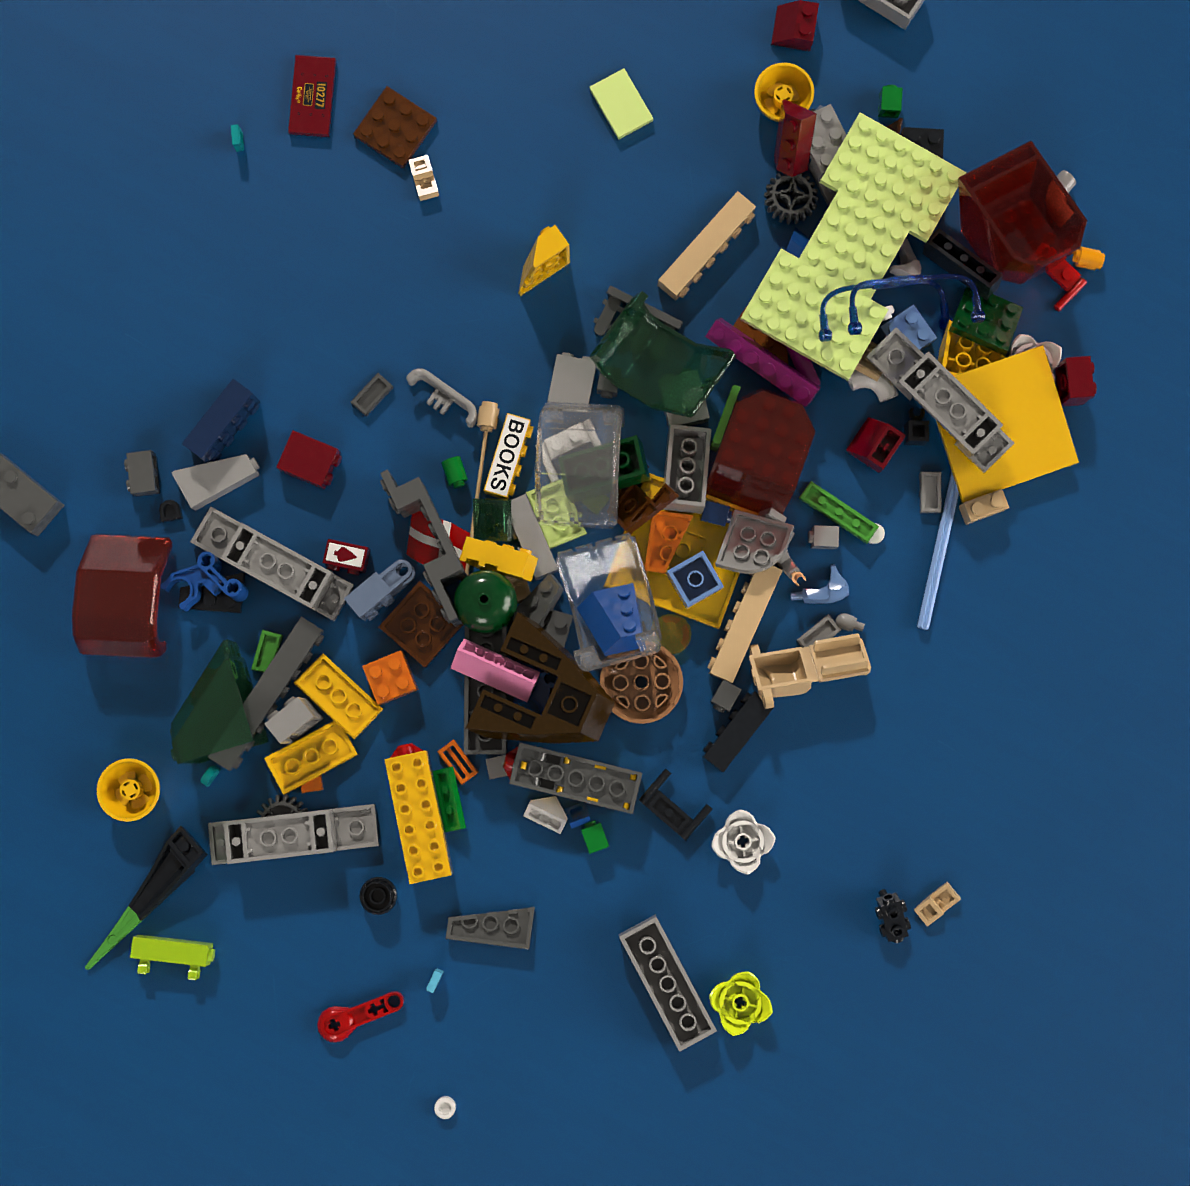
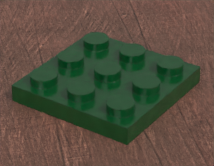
M966 286L949 331L1005 356L1009 350L1023 307L994 294L985 300Z

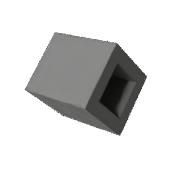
M814 525L812 531L808 532V543H811V548L837 549L839 547V526Z

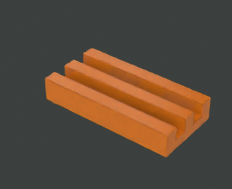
M454 739L437 751L447 766L454 768L455 776L461 785L479 773ZM452 745L455 747V749L458 751V753L461 755V757L464 759V761L467 763V765L473 772L469 774V772L463 766L461 761L450 748ZM448 751L465 774V778L461 777L443 752Z

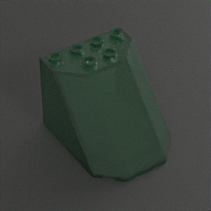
M228 639L223 640L171 722L170 733L173 747L171 755L173 760L177 761V764H200L210 761L211 759L208 758L210 754L255 741L252 747L269 742L265 728L260 734L256 733L254 738L252 737L243 703L253 690V685L244 657L242 658L236 642Z

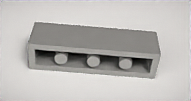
M526 494L503 503L505 509L501 510L505 521L510 520L513 527L509 529L514 540L518 539L521 545L518 547V551L520 548L532 551L531 555L538 558L533 574L535 580L542 579L549 573L558 572L556 562Z

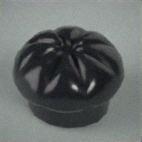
M373 877L363 884L359 898L362 907L367 912L374 915H382L394 907L397 901V891L390 880L384 877Z

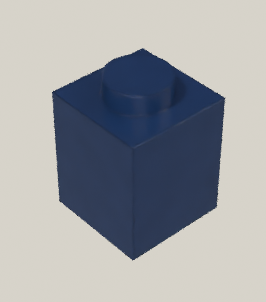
M706 500L700 520L725 527L726 523L730 524L733 512L729 511L730 506Z

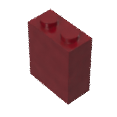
M293 430L276 468L281 472L325 490L326 485L329 486L331 484L333 469L338 467L342 456H340L341 452L337 448Z

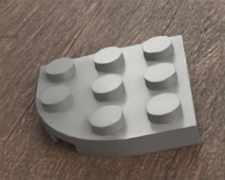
M735 509L715 562L716 567L744 574L758 573L772 567L785 554L794 525Z

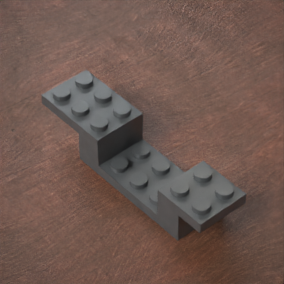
M388 469L381 472L380 474L383 479L380 480V483L387 495L391 496L388 500L397 514L400 513L403 518H406L418 511H422L427 521H431L428 526L436 540H440L437 542V545L443 556L424 564L426 571L423 574L430 586H434L432 594L436 602L443 606L440 610L445 621L447 620L448 624L452 623L455 627L463 624L456 614L454 604L446 587L465 578L467 573L459 560L458 554L425 485L417 477L398 486Z

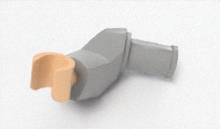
M794 532L792 533V536H791L790 541L792 540L793 536L795 535ZM786 550L783 557L776 564L792 579L796 586H800L797 583V579L802 577L806 581V577L800 572L799 568L790 558L788 550Z

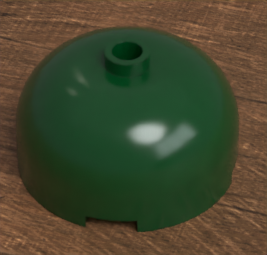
M480 570L469 574L460 582L454 596V607L458 618L467 628L478 633L490 634L502 630L512 621L517 609V595L513 585L505 576L491 570ZM482 596L488 597V601L486 603H482L480 601V598Z

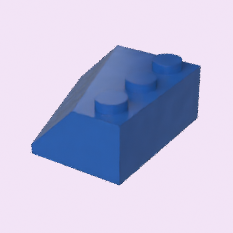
M634 583L593 591L577 607V611L582 616L586 626L591 631L605 656L646 647Z

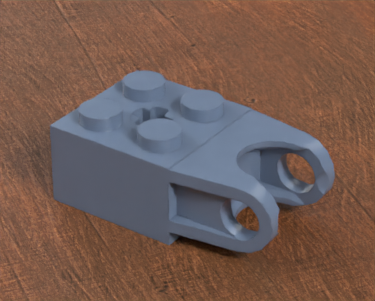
M398 560L381 574L377 572L372 574L348 594L344 600L359 618L364 621L367 619L371 621L379 614L378 610L380 608L391 605L395 601L394 597L413 581L415 569L408 561ZM407 567V574L400 576V570Z

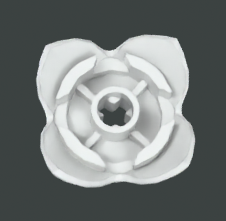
M1019 334L1010 346L1009 356L1043 345L1055 382L1053 370L1060 363L1062 347L1047 341L1037 343L1033 337Z
M737 810L729 815L724 827L714 835L712 848L717 856L727 859L735 870L743 874H750L759 866L761 856L772 849L776 837L770 828L757 823L754 816L749 812ZM742 835L748 839V842L744 844L745 847L737 844V840Z

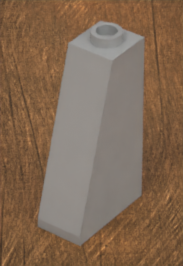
M247 454L175 470L171 473L189 506L196 511L258 477L260 474L257 469L260 467L254 457L250 458Z

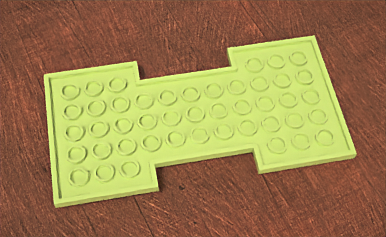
M859 113L819 182L836 192L834 199L799 258L780 249L740 320L848 381L889 310L871 300L873 294L908 233L925 243L928 241L967 172L866 115Z

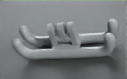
M417 368L407 375L406 380L411 386L423 380L436 389L426 402L429 406L436 400L437 402L433 408L438 410L443 405L439 413L444 415L452 403L455 402L469 413L466 418L467 426L469 428L475 426L478 413L471 401L425 369Z

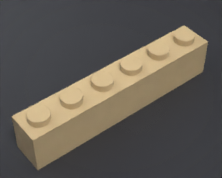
M737 191L659 278L657 286L675 301L679 297L683 298L690 290L688 288L692 282L697 283L703 275L701 272L706 267L709 269L716 261L714 257L719 252L722 254L728 248V242L731 238L736 239L742 232L741 227L745 223L749 224L754 219L756 206Z
M772 566L764 571L749 574L752 577L749 583H744L741 593L744 594L741 602L737 600L732 610L735 613L733 620L729 619L724 628V631L727 632L724 639L720 638L716 646V650H719L716 658L712 657L707 668L710 669V675L721 680L724 679L731 684L733 683L780 578L782 569Z

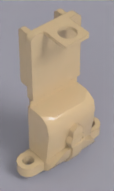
M859 634L817 640L808 647H796L767 653H760L758 644L749 645L751 674L765 709L774 708L773 698L794 696L808 692L811 689L812 682L819 681L820 683L868 675L871 672V664Z

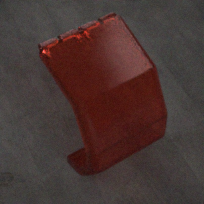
M95 534L90 537L76 571L72 608V632L79 653L131 657H159L163 655L166 651V642H159L157 636V615L161 577L172 548L170 537L151 538V536L131 537V535L111 536L110 534Z

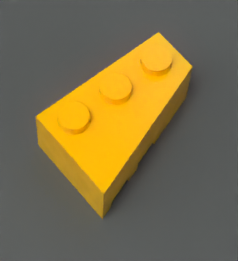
M466 536L459 560L479 570H491L504 576L531 582L538 558L531 555L532 551L520 548L518 551L514 550V547L503 544L500 546L489 540L482 541Z

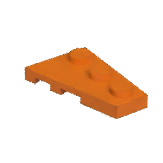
M660 511L651 518L644 571L665 574L694 515Z

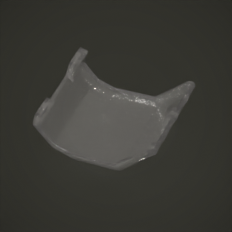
M547 402L544 404L539 415L535 459V517L539 525L554 526V523H558V526L574 527L575 524H578V527L595 528V525H599V528L613 529L617 524L621 427H624L625 413L621 406Z
M630 533L615 536L616 541H613L612 538L596 541L595 547H593L592 543L575 547L576 552H573L572 549L557 552L556 564L571 606L580 646L579 650L574 651V658L579 668L583 671H592L659 652L662 646L661 629L651 586L636 538L631 536ZM634 583L643 626V632L635 634L639 649L605 656L591 631L586 626L582 616L577 611V607L593 591Z

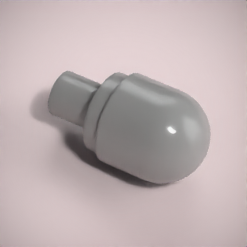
M841 613L836 617V624L840 629L846 631H853L854 629L863 631L865 624L858 622L857 618L853 615Z

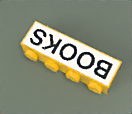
M507 413L484 487L485 494L507 501L509 496L514 495L516 484H513L515 476H520L522 465H519L521 457L525 458L528 449V446L525 445L526 440L531 438L534 429L531 426L530 419Z

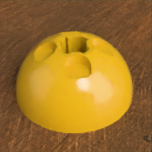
M791 63L773 64L762 71L757 78L754 89L755 101L764 116L779 122L782 100L786 99L809 109L814 99V85L808 73L801 67Z
M121 759L113 762L102 772L97 784V799L101 808L107 815L119 821L129 822L145 817L154 809L160 796V782L157 774L148 764L137 759Z

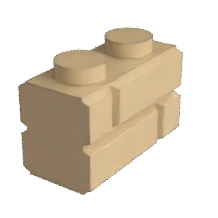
M1002 489L959 505L966 525L1003 512L1009 508Z

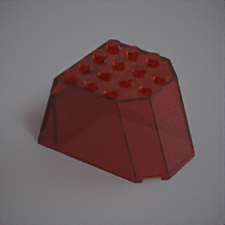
M1032 141L958 178L961 232L978 257L1003 274L1002 280L1023 284L1056 267L1080 248L1087 219Z
M763 387L736 399L707 479L706 494L756 513L772 507L783 515L797 486L816 432L802 403L794 398Z

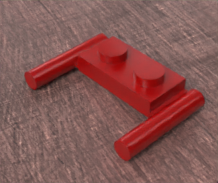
M1043 242L1015 270L1021 276L1036 262L1042 270L1067 293L1053 306L1058 312L1087 284V281L1080 277L1081 274L1056 250L1050 249L1046 242Z

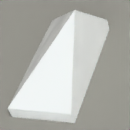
M556 796L530 800L523 815L561 834L568 820Z

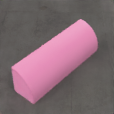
M463 639L458 647L451 665V669L525 702H528L541 673L466 639Z

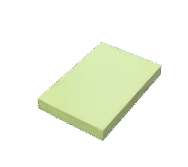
M624 68L589 87L618 140L653 122L651 113Z
M563 478L526 492L549 549L587 534L575 503L566 496Z

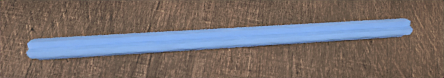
M952 471L917 625L918 628L923 630L929 629L959 495Z

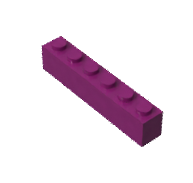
M722 318L716 319L705 336L805 407L811 403L821 388Z

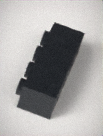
M940 228L925 243L923 255L983 299L987 300L999 288L1003 274Z
M755 691L751 694L748 692L741 700L743 705L740 709L737 710L735 708L729 715L728 719L730 722L726 727L722 725L715 733L718 736L713 743L709 741L702 750L705 753L702 757L721 772L727 769L773 709H765L762 699Z

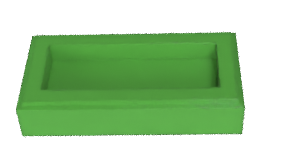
M262 630L251 670L265 672L280 649L283 635Z

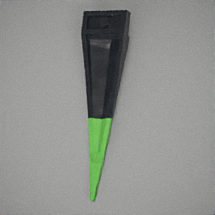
M180 826L166 841L138 892L110 934L87 963L85 969H91L184 883L208 855L186 828Z

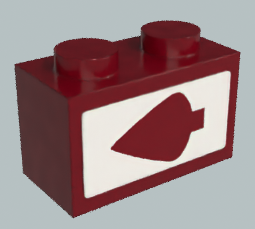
M328 539L322 563L327 565L329 570L339 572L341 568L348 570V574L359 576L360 573L366 574L371 549L365 546Z

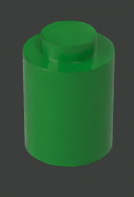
M460 456L441 462L449 486L457 489L466 485L465 482L468 481V477Z

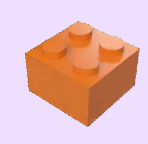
M401 650L362 666L377 705H383L419 690L405 654Z

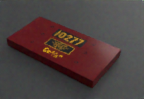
M295 55L289 134L329 137L336 69L335 58Z

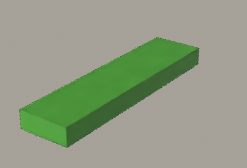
M810 481L799 497L800 500L866 544L879 528L877 524L812 481Z

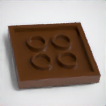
M386 86L353 135L404 169L409 162L408 160L412 158L437 122V118Z
M419 581L382 622L379 628L426 668L464 624L457 627L452 623L448 624L440 610L443 606L436 602L432 591Z

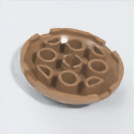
M645 641V648L610 655L602 667L600 685L615 702L612 712L628 722L645 724L660 720L673 710L681 697L683 675L678 661L665 647L651 641ZM644 677L647 680L646 687H637L635 683L636 678Z

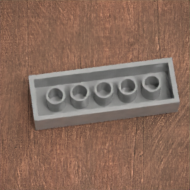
M656 915L618 934L679 1052L717 1032Z

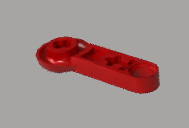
M392 991L351 1008L329 1007L318 1018V1032L326 1041L333 1043L341 1042L356 1027L400 1010L404 1004V997L400 992ZM393 995L399 997L400 1005L397 1007L390 1006L388 1002L389 997ZM384 999L385 1007L380 1008L377 1011L378 1014L375 1015L374 1012L369 1011L373 1003L375 1006L382 1005L383 1002L381 1000ZM332 1019H334L336 1022H340L338 1030H336L335 1027H330Z

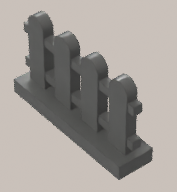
M610 285L607 291L610 297L608 300L604 299L602 304L605 307L599 319L595 317L593 321L596 324L594 328L595 333L603 336L607 330L613 332L612 339L617 345L623 344L625 339L631 341L630 348L635 354L641 353L643 348L649 350L648 357L653 363L659 362L661 357L666 358L667 353L664 351L670 339L675 340L677 335L674 334L675 329L680 331L683 322ZM621 302L628 305L627 309L620 307ZM618 311L624 315L618 327L615 328L610 324ZM639 311L646 314L645 318L638 316ZM636 320L642 324L636 336L633 337L628 333ZM657 320L664 323L663 327L656 325ZM654 329L660 333L654 345L651 346L646 342Z

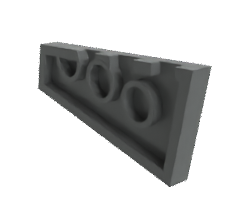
M535 907L449 917L446 939L529 950Z

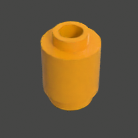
M1081 246L1078 250L1074 251L1072 261L1075 262L1076 267L1100 270L1104 264L1105 254L1101 253L1100 250Z

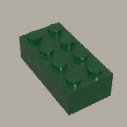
M637 435L558 457L565 493L572 502L651 481L643 444Z

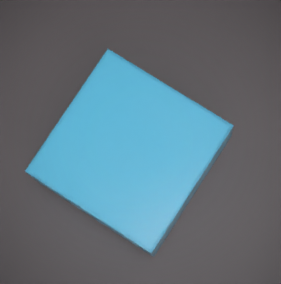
M435 969L427 985V991L434 993L444 972L443 970Z

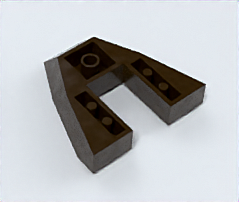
M517 612L500 652L558 677L541 715L486 690H482L465 729L485 738L549 744L599 741L615 702L582 663L538 623Z

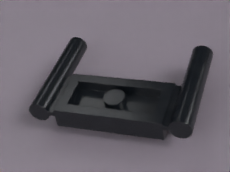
M665 768L639 798V801L686 841L713 809L706 804L694 819L688 816L658 790L672 774Z

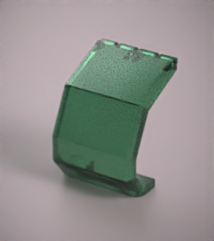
M641 291L628 302L593 350L590 358L602 376L614 386L651 409L691 418L695 416L703 401L707 399L714 389V385L719 382L736 355L730 349L695 343L661 323L647 309L644 302L648 295Z

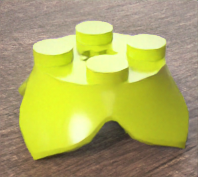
M749 971L737 973L730 980L719 983L709 994L712 1008L719 1013L723 1028L732 1036L743 1034L748 1030L750 1024L761 1023L773 1013L769 998L760 990L758 978ZM738 997H742L743 1001H745V1004H741V1007H737L736 1002H734Z

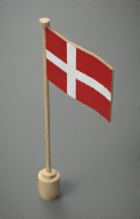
M482 401V405L479 406L477 426L480 427V431L484 432L470 533L451 522L441 519L459 559L466 536L474 538L488 432L497 429L499 409L498 404L494 402ZM418 511L412 514L406 554L417 562L426 564L443 556L437 545V542L440 540H436L428 526L431 521L428 522L423 513ZM461 561L468 576L470 565Z

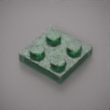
M473 498L474 539L512 541L511 500Z

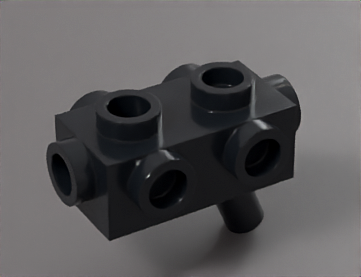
M885 889L879 891L880 897L876 898L878 907H875L878 920L881 919L879 930L881 936L886 937L888 942L900 943L904 940V937L909 936L907 930L911 929L908 917H904L907 907L903 899L900 900L897 893H887Z

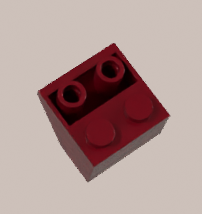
M868 417L846 449V452L880 473L906 435L890 424Z

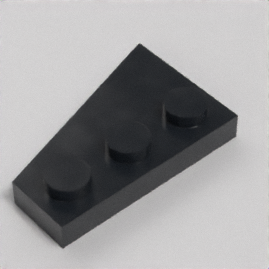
M242 572L224 578L227 581L229 579H237L244 584L246 573ZM190 586L180 587L179 604L188 598ZM202 586L200 601L190 608V610L241 614L243 601L236 602L223 591L215 596L205 586Z

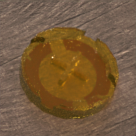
M666 614L655 621L650 635L652 642L665 647L673 655L686 649L691 641L692 634L686 619L680 615Z

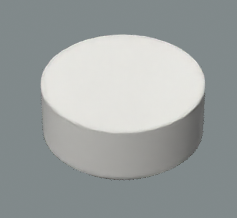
M877 524L879 528L868 542L869 544H878L883 540L885 531L881 525Z
M449 1096L440 1097L434 1107L436 1115L441 1119L451 1118L456 1110L455 1101Z

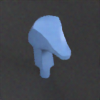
M835 564L830 565L831 575L827 586L820 589L802 588L803 591L791 592V601L804 600V603L814 604L834 603L849 595V587L846 580L839 574Z

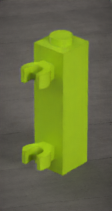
M136 935L133 936L130 958L140 959L137 974L146 975V973H149L151 960L190 965L188 980H197L200 977V966L206 967L214 961L215 949H212L213 943Z

